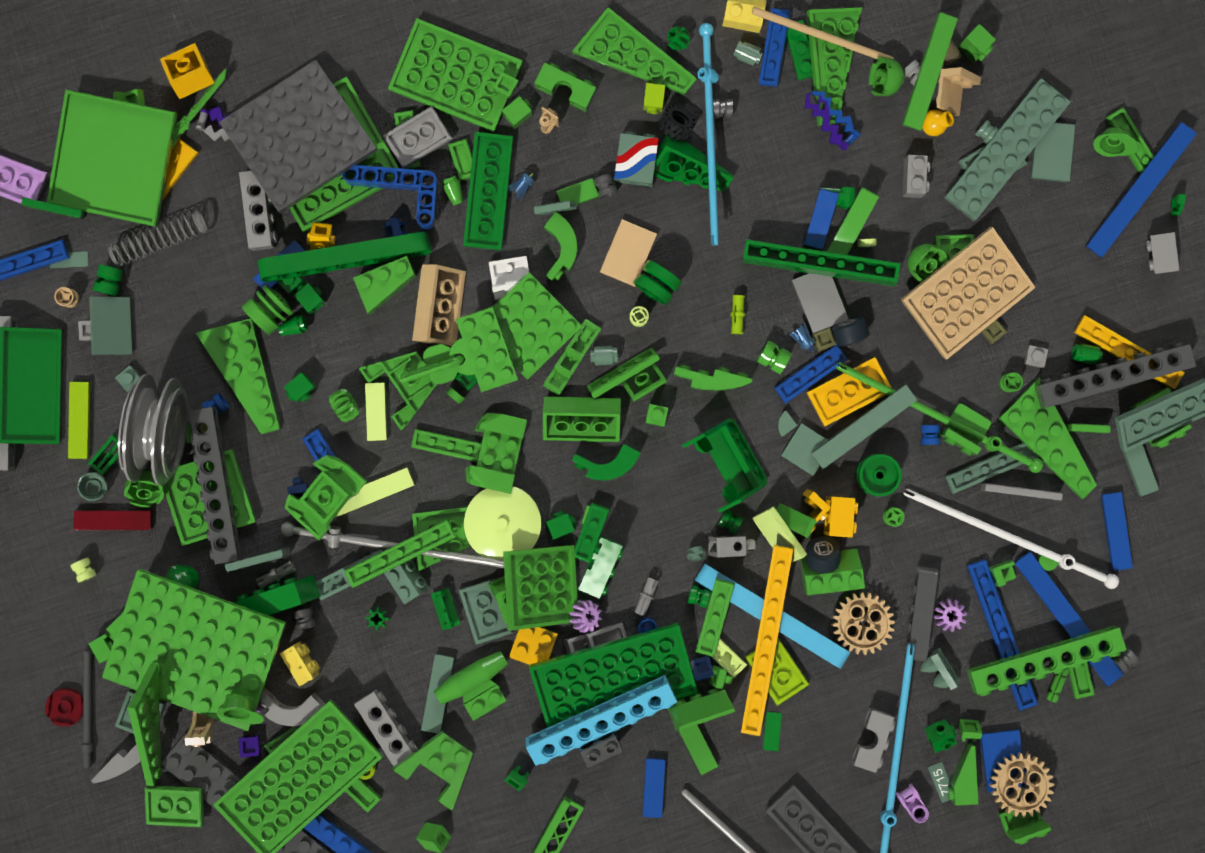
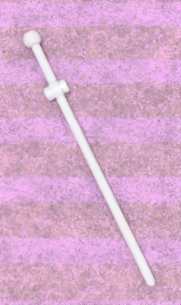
M910 489L905 490L913 493V496L903 492L905 496L1052 559L1058 562L1062 569H1075L1104 582L1105 586L1109 589H1115L1119 584V578L1115 574L1105 575L1076 562L1072 555H1059Z

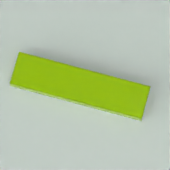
M69 382L68 459H89L91 382Z

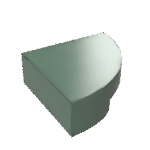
M786 410L781 414L778 421V432L781 437L797 426Z

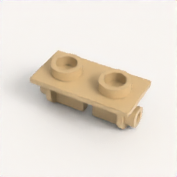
M542 107V116L539 122L541 131L547 134L551 132L554 126L559 128V117L551 108L545 109Z

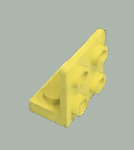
M301 641L280 653L299 687L320 674L318 663L316 660L311 659L308 646L305 643L302 644Z

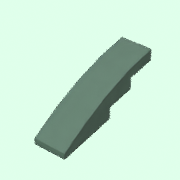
M382 548L316 581L321 596L319 597L320 600L351 586L344 570L385 551V549Z

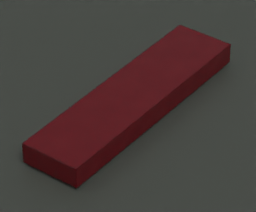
M74 511V530H152V511Z

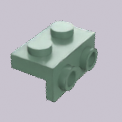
M412 560L384 573L403 604L408 603L429 589L425 579L421 576Z

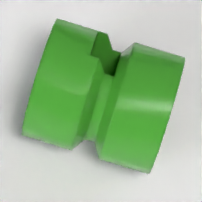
M768 340L756 362L765 367L769 365L772 371L780 375L791 358L792 353L784 348L778 349L777 344Z

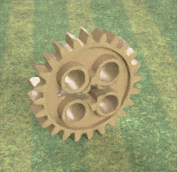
M860 592L859 597H857L855 593H852V599L847 596L845 597V604L839 602L841 609L835 608L838 615H832V617L837 622L831 623V625L837 627V629L833 633L839 634L836 638L837 641L843 640L842 647L849 645L848 651L851 652L855 648L856 654H859L860 650H862L863 654L866 655L869 649L874 654L875 647L882 650L880 644L887 645L885 638L892 639L888 633L889 631H894L890 625L894 624L895 621L889 618L894 614L891 612L887 613L890 606L883 607L885 600L882 599L878 602L879 596L875 595L872 598L871 593L868 592L865 597L864 593ZM867 606V607H868V610H867L866 615H865L864 609H865V607ZM859 607L860 614L853 617L851 614L852 609ZM878 611V619L872 621L870 618L871 613ZM865 620L867 625H863V627L859 625L860 621ZM850 626L856 627L854 635H848L847 633ZM862 630V639L859 640L858 637ZM869 630H874V638L870 640L867 639V632Z
M1018 752L1017 758L1012 753L1010 754V760L1003 757V764L997 762L1000 768L992 769L996 775L990 776L994 783H990L989 786L995 788L990 793L997 795L994 801L996 803L1001 802L999 807L1001 809L1006 807L1005 812L1008 814L1013 810L1015 817L1018 816L1019 812L1023 818H1025L1026 812L1033 816V810L1041 813L1039 807L1046 808L1044 801L1051 802V799L1047 796L1048 794H1054L1053 791L1049 790V787L1054 786L1053 783L1049 782L1053 776L1046 774L1050 769L1047 767L1042 768L1044 762L1039 761L1037 763L1038 758L1035 756L1030 760L1031 757L1028 753L1025 754L1024 758L1020 752ZM1017 768V776L1011 778V770ZM1032 773L1037 774L1035 782H1030L1029 780ZM1022 782L1025 783V786H1024V787H1023V786H1021V788L1018 787V784H1019V783H1022ZM1010 787H1013V789H1014L1013 795L1010 796V797H1007V796H1006V791H1007V789L1010 788ZM1032 792V800L1026 801V794Z

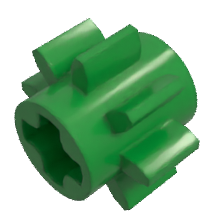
M679 26L670 29L667 34L668 46L678 51L685 49L690 43L689 31Z
M380 606L376 608L375 612L373 609H370L369 613L371 615L365 617L370 622L368 627L375 626L376 631L379 630L380 625L386 628L387 625L384 622L390 620L389 617H386L388 610L381 611ZM377 614H379V617L382 618V620L378 623L377 620L373 618Z

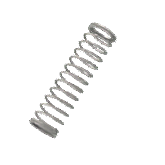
M199 211L191 214L198 229L197 236L192 230L187 216H184L191 231V238H189L185 233L182 222L178 218V224L184 234L183 241L178 236L176 227L171 221V227L177 236V244L172 240L166 224H163L165 232L170 239V246L165 243L159 227H156L158 235L163 242V249L157 244L155 235L150 229V235L156 244V252L150 247L146 234L142 232L143 238L149 247V255L144 251L138 235H135L136 241L142 250V257L137 254L132 239L128 238L129 244L135 253V260L130 257L125 242L121 240L122 247L128 256V263L124 261L119 246L116 243L108 246L109 254L114 264L120 268L123 266V262L129 265L130 259L136 262L137 257L143 259L144 254L150 256L151 251L157 254L158 248L164 251L165 245L171 248L172 243L178 245L179 240L185 243L186 237L192 240L193 234L196 237L200 236V232L207 234L206 222ZM113 251L115 252V254H116V256H117L118 262H117V260H116V258H115V256H114Z

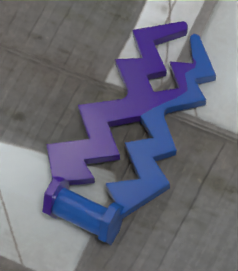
M812 91L811 95L819 97L816 103H825L824 110H819L820 104H810V93H807L804 109H813L811 117L823 118L821 131L831 132L829 143L838 145L841 150H847L860 136V133L854 130L851 116L842 117V110H831V97L825 98V92ZM830 116H836L835 123H845L844 132H850V135L844 141H842L843 134L837 135L839 125H829Z

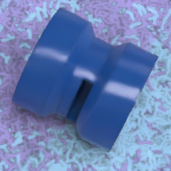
M220 393L215 394L210 401L206 400L202 403L203 408L217 407L218 414L229 409V405Z
M921 425V432L923 433L921 445H940V438L938 437L940 425ZM926 433H935V435H926Z
M643 618L638 624L639 633L657 628L656 622L651 618Z

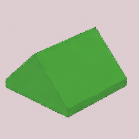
M653 363L623 381L622 385L634 403L665 384L667 380L656 364Z

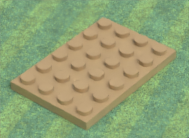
M989 227L901 298V301L942 357L947 360L1036 287L995 229Z

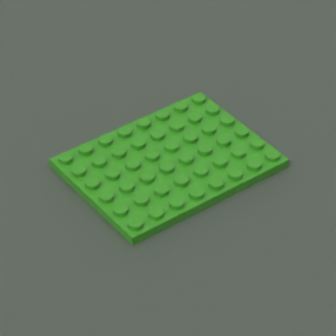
M138 569L102 678L137 690L150 663L158 664L159 699L249 731L252 724L221 717L217 712L223 708L226 695L229 693L243 695L248 698L252 703L253 711L256 712L287 622L146 570Z

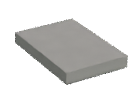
M432 106L383 135L403 169L452 140Z
M809 273L792 280L812 334L849 320L832 277Z

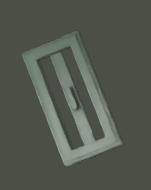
M563 201L535 206L534 213L545 215L575 210L577 206L574 201Z

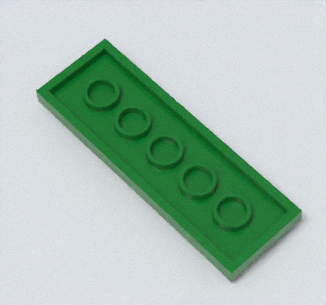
M475 132L463 247L501 251L513 136Z

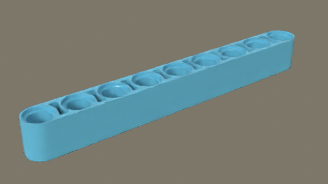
M704 563L695 580L710 590H713L716 578L734 582L735 585L730 602L760 620L764 599ZM782 611L779 627L780 633L836 667L842 668L851 652Z

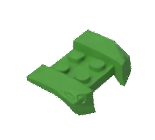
M486 413L480 418L474 431L484 433L476 466L470 465L465 467L467 483L511 494L520 446L526 428V419L496 413Z
M326 455L313 463L322 472L301 498L289 494L285 504V509L319 541L331 528V521L350 497L356 496L367 482L350 465L331 455Z

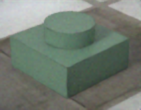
M129 365L115 379L129 392L132 385L141 376Z

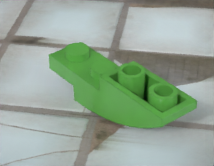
M680 365V367H675L673 374L674 376L691 380L690 388L699 390H731L752 383V379L748 378V374L738 372L737 375L731 374L729 369L719 367V370L715 369L713 375L709 376L710 372L698 370V372L690 371L691 367Z

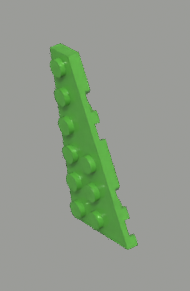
M862 7L808 10L806 12L807 24L812 28L854 42ZM809 35L814 91L825 92V98L831 97V110H841L843 92L847 84L846 77L850 69L853 51ZM815 96V104H820L819 110H824L825 103H816L819 97ZM830 116L829 125L838 124L835 123L836 116ZM817 117V126H822V117Z
M250 318L197 332L196 335L259 432L266 434L281 430L253 320Z

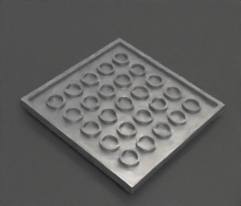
M316 60L219 122L280 214L378 151Z

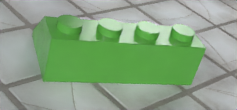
M544 397L543 440L619 442L621 398Z

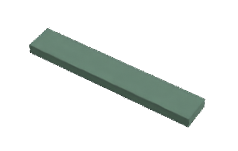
M906 384L811 454L823 469L916 402V397Z
M1025 443L1011 447V449L1031 459L1038 458V455L1034 454ZM1000 452L945 476V479L952 494H955L1024 463Z

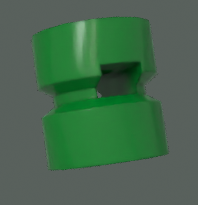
M99 264L96 273L99 278L94 281L92 290L117 297L120 288L118 282L122 281L124 271Z

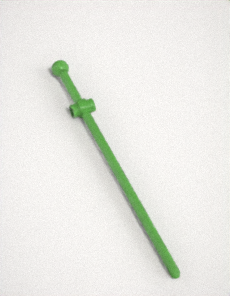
M837 363L839 366H836V369L889 396L896 391L843 363ZM918 401L910 405L984 443L988 451L995 452L998 450L1028 465L1031 472L1039 473L1043 468L1042 460L1039 458L1031 459L1003 445L1002 440L997 436L987 437Z

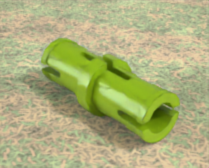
M733 295V307L730 313V317H732L731 334H743V320L746 315L744 313L745 296Z

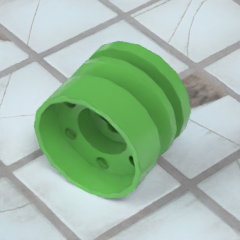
M264 284L262 289L266 295L258 290L256 294L260 301L257 302L249 298L241 307L265 333L271 335L279 328L275 318L278 317L286 321L287 318L282 312L284 311L289 316L294 314L287 300L277 290Z

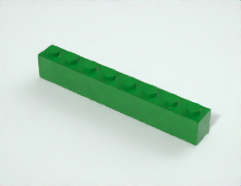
M746 240L743 263L894 287L898 283L901 264L753 240Z

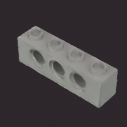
M252 171L239 172L248 248L252 251L275 248V243H277L276 231H273L275 216L270 208V205H273ZM256 187H260V194L254 196L253 190ZM263 206V212L256 215V208ZM265 225V231L259 234L258 227Z
M375 689L358 700L354 705L394 767L418 749L415 743L407 738L405 727L402 724H398L395 719L397 715L394 710L386 705L385 702L387 700L384 694ZM374 707L381 709V716L373 714ZM383 724H390L392 732H385ZM393 741H401L403 747L400 749L395 748Z

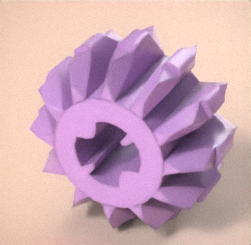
M946 599V605L940 601L939 605L941 608H934L939 614L933 615V618L939 619L936 625H942V630L946 631L949 628L951 632H954L955 627L958 629L962 628L959 624L960 622L966 623L962 616H966L967 612L962 611L964 605H958L959 601L954 600L951 602L950 599ZM947 613H952L954 615L953 618H949Z
M591 600L577 601V605L572 606L574 611L569 613L572 616L569 622L574 623L573 628L585 633L594 631V627H599L598 621L602 620L599 614L602 611L597 609L598 604L592 603Z

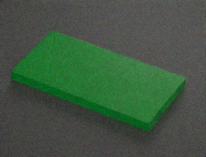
M0 327V443L59 444L62 329Z

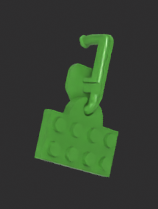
M493 306L456 318L462 337L456 340L451 348L444 344H437L427 348L423 354L426 366L413 371L409 368H404L400 376L402 383L429 375L434 383L443 384L454 380L458 372L464 375L475 374L481 392L518 380Z

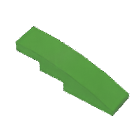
M863 187L861 188L826 252L848 254L875 206L879 195Z
M587 319L584 320L582 327L576 332L544 382V387L558 396L561 394L600 333V327Z

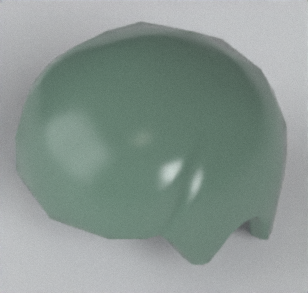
M89 472L82 475L77 484L80 496L87 501H97L103 498L108 488L105 477L97 472Z

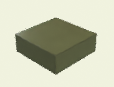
M996 319L981 333L990 344H993L1007 331Z
M830 327L811 334L818 352L837 345Z

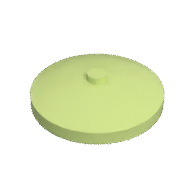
M512 486L511 494L486 488L478 493L468 505L464 517L465 535L471 547L482 557L504 560L503 551L532 549L541 532L539 508L529 494L517 487Z

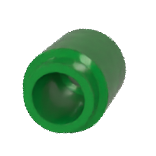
M1080 343L1079 345H1074L1071 358L1076 362L1095 366L1097 362L1100 363L1103 353L1100 351V347Z

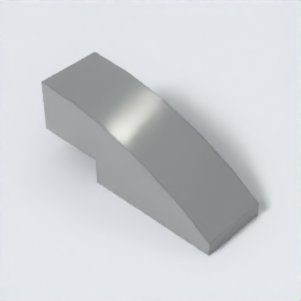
M621 622L596 629L592 632L579 634L563 641L567 654L627 636Z
M137 744L129 752L124 749L119 751L91 781L98 783L109 780L139 764L141 761Z

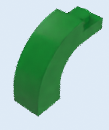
M623 444L617 457L610 463L603 465L595 464L577 454L574 455L572 461L575 462V467L583 471L585 468L589 469L586 474L588 478L611 480L628 472L637 461L640 452Z

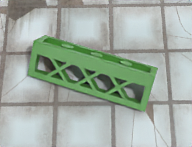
M564 796L532 853H559L582 813L584 806ZM569 805L578 809L575 816L567 817L566 811ZM566 822V832L557 834L556 828L559 823ZM556 839L558 847L548 851L547 844L550 840Z

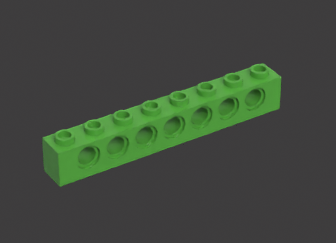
M1110 626L973 667L966 671L973 692L977 695L980 694V696H986L995 689L999 691L1010 688L1009 685L1015 683L1017 685L1026 684L1029 679H1043L1047 677L1046 674L1052 672L1054 674L1063 673L1065 668H1079L1084 666L1083 663L1091 661V663L1102 661V657L1119 656L1122 651L1126 650L1120 628ZM1104 640L1105 647L1100 650L1099 643ZM1086 646L1087 652L1081 656L1080 649ZM1067 651L1068 658L1062 661V654ZM1049 657L1050 663L1044 667L1043 660ZM1031 663V670L1025 672V665ZM1012 668L1013 675L1007 678L1006 671ZM990 674L995 676L992 683L987 682V677Z

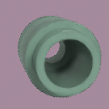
M739 41L733 56H736L738 60L754 66L755 63L759 64L763 53L760 52L761 48L746 41L744 43Z
M594 347V350L590 351L591 362H595V366L617 363V347Z

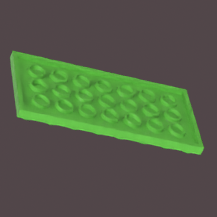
M330 699L222 795L213 806L257 853H276L374 766L383 755Z

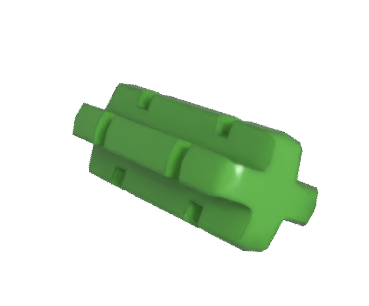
M1065 668V672L1054 676L1050 686L1051 691H1048L1046 696L1047 700L1054 703L1058 701V693H1061L1066 680L1065 676L1069 673V668Z

